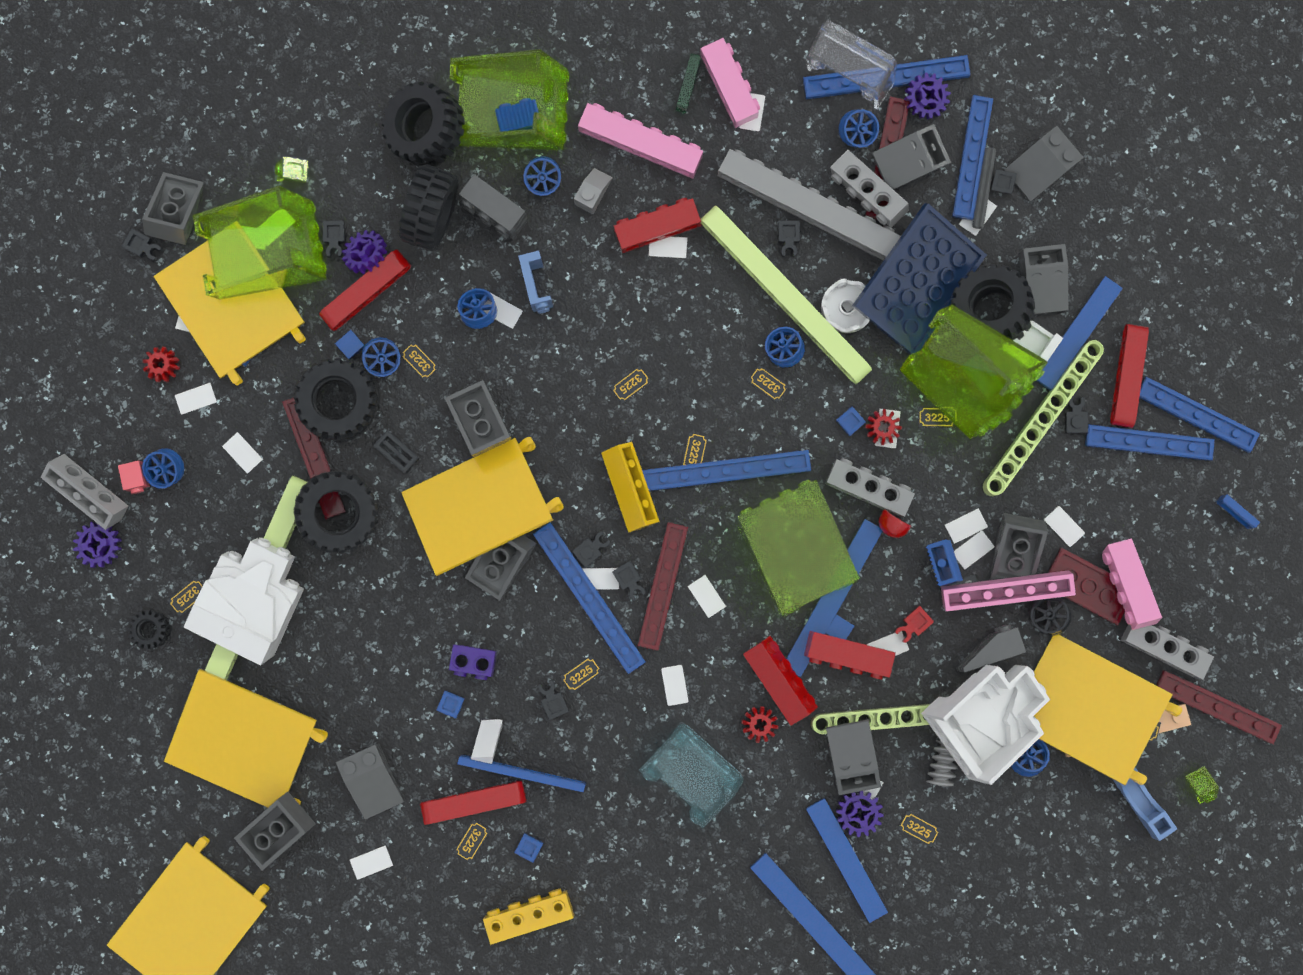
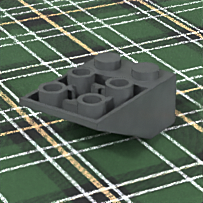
M934 124L872 153L884 182L892 189H896L951 163Z
M1065 244L1022 249L1018 254L1021 276L1026 278L1028 285L1031 287L1035 302V314L1068 311V260Z
M869 720L826 727L838 794L843 795L881 788Z

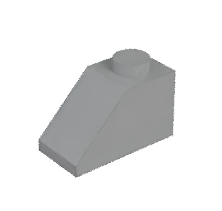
M594 168L585 178L574 197L575 205L594 214L613 177Z

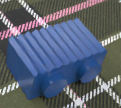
M525 98L517 104L505 103L495 109L502 138L542 128L535 99Z
M942 540L927 545V552L930 553L929 557H931L930 561H932L931 565H933L934 573H936V581L939 582L937 585L947 586L963 581L951 540Z

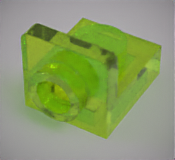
M284 156L275 166V174L278 175L277 181L282 182L285 179L303 183L307 182L309 161Z
M1205 766L1186 775L1185 779L1197 795L1199 804L1204 801L1209 803L1217 798L1219 786Z

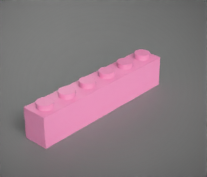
M587 103L578 124V130L581 133L692 179L703 157V150H700L701 148L698 145L683 143L677 136H666L655 127L649 129L638 120L632 119L630 121L625 119L621 113L616 111L608 112L603 106L596 103L593 105Z
M1069 570L941 586L945 611L1076 595L1074 576Z

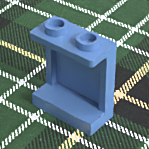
M535 251L519 255L533 312L537 311L538 314L549 312L550 308L553 307L551 296L538 298L532 270L543 268L540 252Z

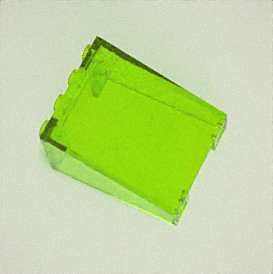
M541 49L451 58L450 79L460 84L459 105L463 109V114L461 115L465 118V125H462L464 134L459 139L461 141L459 146L564 150V143L566 142L565 123L567 122L566 102L568 101L567 82L569 81V72L566 67ZM525 98L536 100L538 112H534L533 129L500 132L495 113L496 108L505 103L517 104Z
M278 185L193 215L196 235L207 239L209 242L214 276L203 275L206 295L220 300L326 280V265L322 257L323 247L319 240V226L315 218L316 208L313 201ZM200 222L202 223V225H203V227H204V231L202 230V228H201V226H200Z
M950 305L937 312L929 324L931 329L936 327L923 348L909 355L900 368V371L971 440L978 435L980 437L983 436L989 429L994 430L1001 422L1004 424L1012 417L1013 414L1011 412L1022 404L1023 400L1021 398L1033 389V382L1044 374L1045 371L1043 369L1048 362L961 309Z
M810 479L805 480L798 485L799 488L793 491L790 488L779 493L780 497L774 500L767 498L759 503V507L755 509L748 507L742 510L740 516L737 517L738 529L781 618L801 609V606L837 589L846 588L860 579L817 480L812 482Z

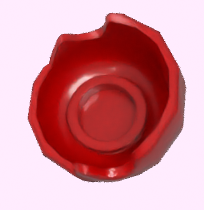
M885 509L878 521L880 529L884 534L893 538L905 536L911 525L901 521Z

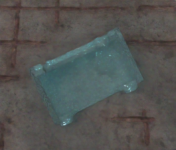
M679 724L639 769L647 780L658 781L661 778L691 806L689 810L691 820L702 828L736 795L743 783L741 774L685 724Z

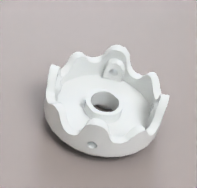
M841 279L830 286L825 292L821 303L822 316L836 331L853 333L861 330L868 324L869 320L854 307L849 313L844 312L841 307L844 302H850L853 305L865 288L862 282Z

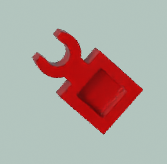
M918 606L903 619L907 625L905 627H898L894 633L899 634L901 631H905L906 637L902 642L906 643L911 639L913 632L919 636L934 621L921 606Z

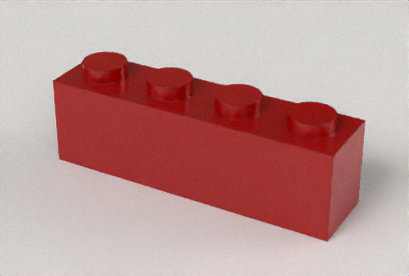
M682 198L677 200L675 205L669 207L668 205L659 206L656 208V211L639 213L636 215L637 218L628 220V218L621 219L616 222L617 225H614V232L622 253L700 227L701 220L693 198L689 200Z
M813 631L809 632L804 656L810 657L809 662L821 664L822 661L830 662L829 667L841 670L842 666L850 668L849 672L862 675L863 671L871 673L870 677L880 680L883 679V676L890 678L896 654L893 651Z
M771 636L743 654L790 725L807 717L818 708L815 699L808 693L801 678L796 675L790 662L784 657L778 644Z

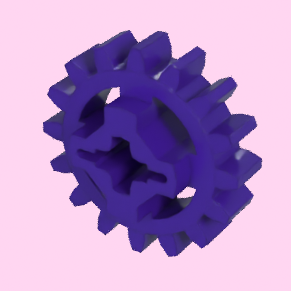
M924 73L922 77L918 75L915 77V81L912 80L908 83L911 88L905 89L909 96L905 97L904 100L910 102L907 109H914L912 115L919 113V119L924 118L926 115L927 120H929L933 115L938 117L940 111L944 112L946 110L944 105L950 103L946 96L950 95L951 92L945 91L948 84L942 85V77L937 80L935 73L930 77L928 73ZM922 83H930L931 85L925 86L924 84L922 85ZM926 93H929V100L925 98L927 96ZM925 106H929L930 108H934V109L927 110V109H923V108H924Z
M365 230L363 235L358 232L356 238L350 237L351 243H345L347 249L342 251L345 255L342 258L345 265L356 274L359 271L364 274L366 269L372 272L373 266L379 267L378 262L385 260L382 255L387 253L385 249L387 244L380 234H376L375 231L369 233Z
M90 522V528L85 525L82 526L84 532H77L76 534L79 536V539L73 540L74 543L78 544V547L73 548V551H79L76 558H84L82 564L88 565L90 563L92 568H96L97 564L103 568L105 567V562L112 564L111 558H118V555L115 553L116 550H121V547L117 546L121 539L115 538L118 531H111L112 526L105 530L95 522ZM100 531L104 532L108 538H104ZM100 542V545L95 548L94 545ZM86 552H91L95 559L91 558Z
M859 791L858 794L854 792L851 793L850 797L844 794L845 801H839L838 804L842 807L836 810V813L841 814L837 821L844 822L841 828L843 830L849 828V835L855 831L857 837H860L861 832L869 836L868 830L870 829L876 832L874 825H881L878 817H883V814L878 812V810L883 808L882 805L875 804L878 798L874 797L871 799V792L869 791L866 795H864L863 791ZM859 799L867 800L871 805L864 806ZM851 802L852 807L850 811L846 812V808ZM858 808L865 811L862 813V818H859L857 815L854 816ZM873 814V818L871 822L868 824L867 820L869 816ZM856 821L860 827H854L848 822Z

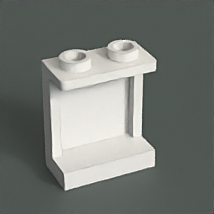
M1030 321L1032 326L1029 331H1023L1024 337L1018 340L1016 338L1013 340V345L1008 346L1004 344L1002 349L998 350L1036 375L1044 367L1063 337L1057 333L1052 335L1034 321Z

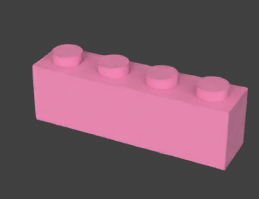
M724 38L702 47L700 56L734 127L737 128L758 118L760 106L756 98L752 99L749 82L743 80L741 73H743L739 62H735L732 57L734 52L730 43L726 44Z
M1128 539L1107 545L1102 553V558L1105 565L1109 567L1110 580L1117 588L1118 601L1121 605L1123 604L1125 609L1124 615L1127 624L1131 625L1132 630L1157 624L1162 619L1133 540Z

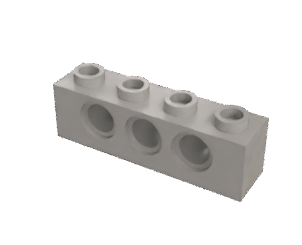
M849 150L830 167L831 178L838 185L843 184L847 188V193L852 198L857 197L861 201V205L868 212L872 210L881 224H887L892 228L909 211L908 202ZM852 174L858 175L854 180L848 178ZM867 187L873 188V191L870 193L863 192ZM880 201L888 202L884 207L878 205Z
M65 454L49 461L41 475L45 482L105 530L121 521L128 508L125 502Z
M847 459L835 460L825 482L826 485L880 509H885L898 517H905L915 493L910 491V487L904 484H899V486L892 484V480L883 475L876 477L872 475L870 469L862 466L858 469L852 466L853 462ZM847 473L855 474L856 482L854 484L846 481ZM867 481L875 484L876 489L874 492L866 490L865 484ZM886 490L894 492L895 498L893 501H888L885 498Z
M1128 624L1120 641L1195 679H1204L1214 656L1208 654V649L1199 645L1194 647L1189 644L1190 640L1179 635L1176 638L1170 635V630L1162 626L1156 628L1150 625L1132 630L1131 625ZM1148 631L1153 636L1150 643L1145 640V634ZM1167 641L1172 645V649L1168 653L1164 649V644ZM1186 651H1189L1191 654V659L1188 662L1183 658Z

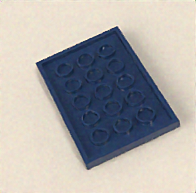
M924 203L852 306L911 356H916L951 307V299L954 298L952 293L954 288H959L958 282L960 279H966L968 277L967 273L971 270L975 272L987 254L930 204Z

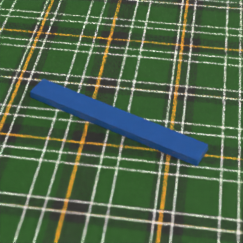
M964 55L803 77L806 99L909 86L908 83L910 81H915L916 76L920 75L922 77L924 73H928L929 77L935 73L936 79L938 80L942 77L943 81L970 77L968 56Z
M809 450L648 469L642 470L649 491L809 472L811 471Z
M866 519L862 522L786 658L799 677L802 676L809 663L810 657L804 656L809 632L826 633L882 533L880 527Z
M551 522L533 533L626 672L629 674L644 664L645 660Z
M764 853L750 866L753 872L846 975H876L767 853Z

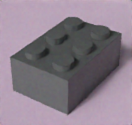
M475 174L459 193L462 200L461 203L464 205L463 208L472 215L474 213L478 214L481 218L480 220L488 227L493 225L497 229V233L505 239L509 237L514 240L528 222L525 210Z
M484 380L445 398L466 445L474 458L512 440Z
M286 792L234 839L263 871L316 823L293 796Z

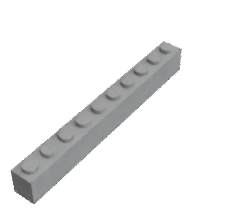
M729 149L718 170V177L883 261L901 237L894 233L895 230L886 225L882 227L876 224V220L857 214L854 208L849 206L845 208L839 205L836 199L832 197L825 198L820 195L818 190L802 186V183L797 179H788L782 176L783 173L774 168L772 170L764 166L763 162L745 157L746 154L740 150L735 149L733 151Z

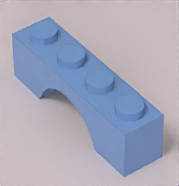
M1129 778L1126 785H1123L1112 779L1153 839L1161 841L1177 830V827L1166 811L1153 799L1144 784L1139 785Z

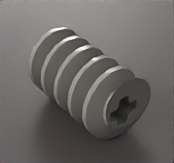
M936 740V742L941 744L939 747H934V750L939 755H933L932 758L937 763L930 764V767L935 769V772H928V775L933 780L926 782L943 787L954 786V783L949 778L956 777V774L951 770L958 769V766L953 763L955 760L944 744Z

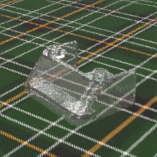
M829 20L824 21L806 57L807 70L811 71L812 68L815 70L824 69L825 66L859 85L863 92L862 96L869 101L874 100V108L878 110L895 83L896 59Z

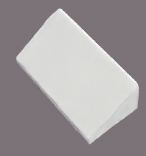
M481 720L471 756L472 760L492 764L503 720Z

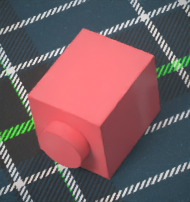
M142 461L118 465L123 490L131 491V494L144 492L143 488L150 487L143 475Z

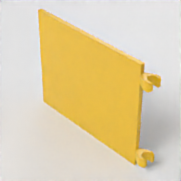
M238 221L154 276L218 376L222 378L228 375L235 385L243 382L235 370L236 368L290 332L298 343L301 344L306 340L298 328L305 323Z
M531 437L523 439L519 444L516 438H513L494 449L401 492L436 576L553 521L550 513L563 510L564 506L559 497L553 498L547 504L545 503L525 460L523 452H529L536 448Z
M1059 634L1053 636L1034 671V677L1038 683L1045 687L1046 694L1050 698L1034 715L1040 722V728L1044 732L1039 739L1123 785H1126L1129 778L1139 785H1143L1147 777L1135 771L1134 768L1164 710L1178 717L1183 710L1182 707L1169 702L1173 694Z
M199 669L164 762L269 807L286 792H289L310 737L322 743L326 740L328 733L314 728L316 719ZM294 798L300 805L301 801L299 799Z
M206 836L199 838L194 847L186 842L107 946L143 975H214L267 907L261 899L266 895L270 887L262 884L253 895L201 853L210 842Z

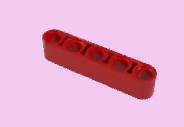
M396 249L388 254L384 261L378 263L379 267L374 266L372 272L368 271L319 313V316L332 331L342 327L411 268V264L399 250Z
M1126 324L1124 327L1110 417L1111 425L1133 428L1135 425L1149 334L1148 327Z
M521 780L420 803L424 825L518 805L527 802Z

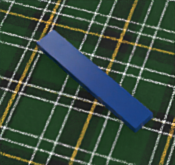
M976 95L971 97L952 212L953 218L971 221L974 218L993 98Z
M1106 276L1102 279L1062 336V341L1044 367L1034 376L1033 379L1050 391L1053 389L1123 289Z
M1144 377L1141 383L1140 399L1247 453L1252 451L1260 433L1148 377Z
M1088 425L1085 446L1211 461L1213 460L1215 439Z
M461 755L458 760V765L584 792L586 785L584 781L494 761L490 764L472 760L471 756Z
M825 798L808 806L806 810L868 922L871 923L888 913Z

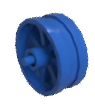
M864 109L851 110L845 113L840 120L839 135L848 146L867 147L878 136L879 122L870 111ZM855 113H859L858 122L852 117ZM865 114L869 120L862 123L863 115ZM848 120L852 123L850 128H846ZM869 124H871V131L867 130ZM846 131H851L853 133L850 139L848 138ZM864 133L870 135L866 141L863 137ZM857 135L859 136L860 144L853 143Z
M545 156L535 157L525 167L524 183L533 194L540 196L549 195L558 188L561 181V171L557 162ZM543 161L541 170L534 164L535 162ZM547 161L554 166L549 171L545 170ZM532 166L537 174H527L529 167ZM557 171L558 180L548 177V175ZM527 178H537L533 187H531ZM546 180L555 183L554 187L550 190L547 188ZM541 182L545 191H538L535 188Z
M478 288L468 290L458 300L457 308L464 324L468 327L475 329L487 327L497 317L496 303L492 294L487 290ZM487 300L492 302V304L484 305ZM464 308L470 309L463 313Z
M779 327L767 336L765 350L771 362L776 366L783 368L791 367L803 358L805 344L795 329ZM785 335H792L788 340L785 339ZM796 338L799 339L800 344H791ZM772 344L778 346V348L770 351ZM792 349H798L797 352L793 355ZM781 352L779 359L773 357Z
M377 337L365 344L362 350V361L370 374L385 377L397 370L400 364V353L393 341L388 338ZM384 342L382 350H378L374 343ZM387 344H390L395 349L385 353ZM372 345L376 354L366 353L367 349ZM397 354L396 363L387 359V357ZM365 357L376 358V360L368 366ZM385 362L393 366L390 370L384 371ZM379 363L381 372L374 371L372 368Z
M161 448L146 456L142 464V471L149 484L156 488H167L179 482L183 477L184 463L180 455L175 451ZM156 454H162L161 461L156 456ZM152 460L156 463L157 466H152ZM168 474L174 476L172 482H170ZM161 475H163L164 482L159 480Z
M1040 739L1020 756V764L1015 761L1011 765L1016 773L1021 776L1031 777L1036 776L1046 767L1049 762L1050 753L1047 745ZM1033 745L1037 746L1039 750L1036 751ZM1042 753L1043 761L1035 756ZM1033 761L1041 765V767L1034 770ZM1028 764L1029 769L1022 767V765Z

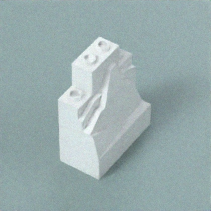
M256 538L250 541L243 558L241 554L234 551H228L220 556L210 579L205 581L184 625V628L259 665H262L275 655L304 588L299 586L298 582L291 579L286 580L295 556L291 555L290 551L285 548H277L270 545L271 542L264 538Z
M985 665L978 673H974L951 696H939L921 713L968 779L992 785L1044 734L1040 728V722L1034 715L1050 698L1046 694L1045 687L1038 683L1034 677L1033 670L1028 666L1014 665L1005 674L998 666Z

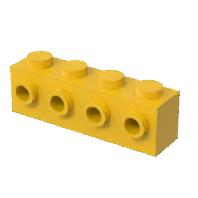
M633 443L620 444L601 452L628 533L660 522Z
M561 889L550 891L549 896L543 898L537 895L529 898V902L524 904L515 902L509 904L508 909L500 911L499 908L488 911L487 915L483 918L490 945L573 919L574 912L567 890L561 891Z

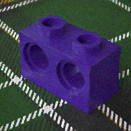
M453 644L449 670L454 671L453 675L466 677V674L470 673L475 674L476 679L487 680L488 677L493 676L497 651ZM465 655L467 657L468 663L465 667L458 665V656ZM481 658H485L489 662V667L485 671L478 667V661Z

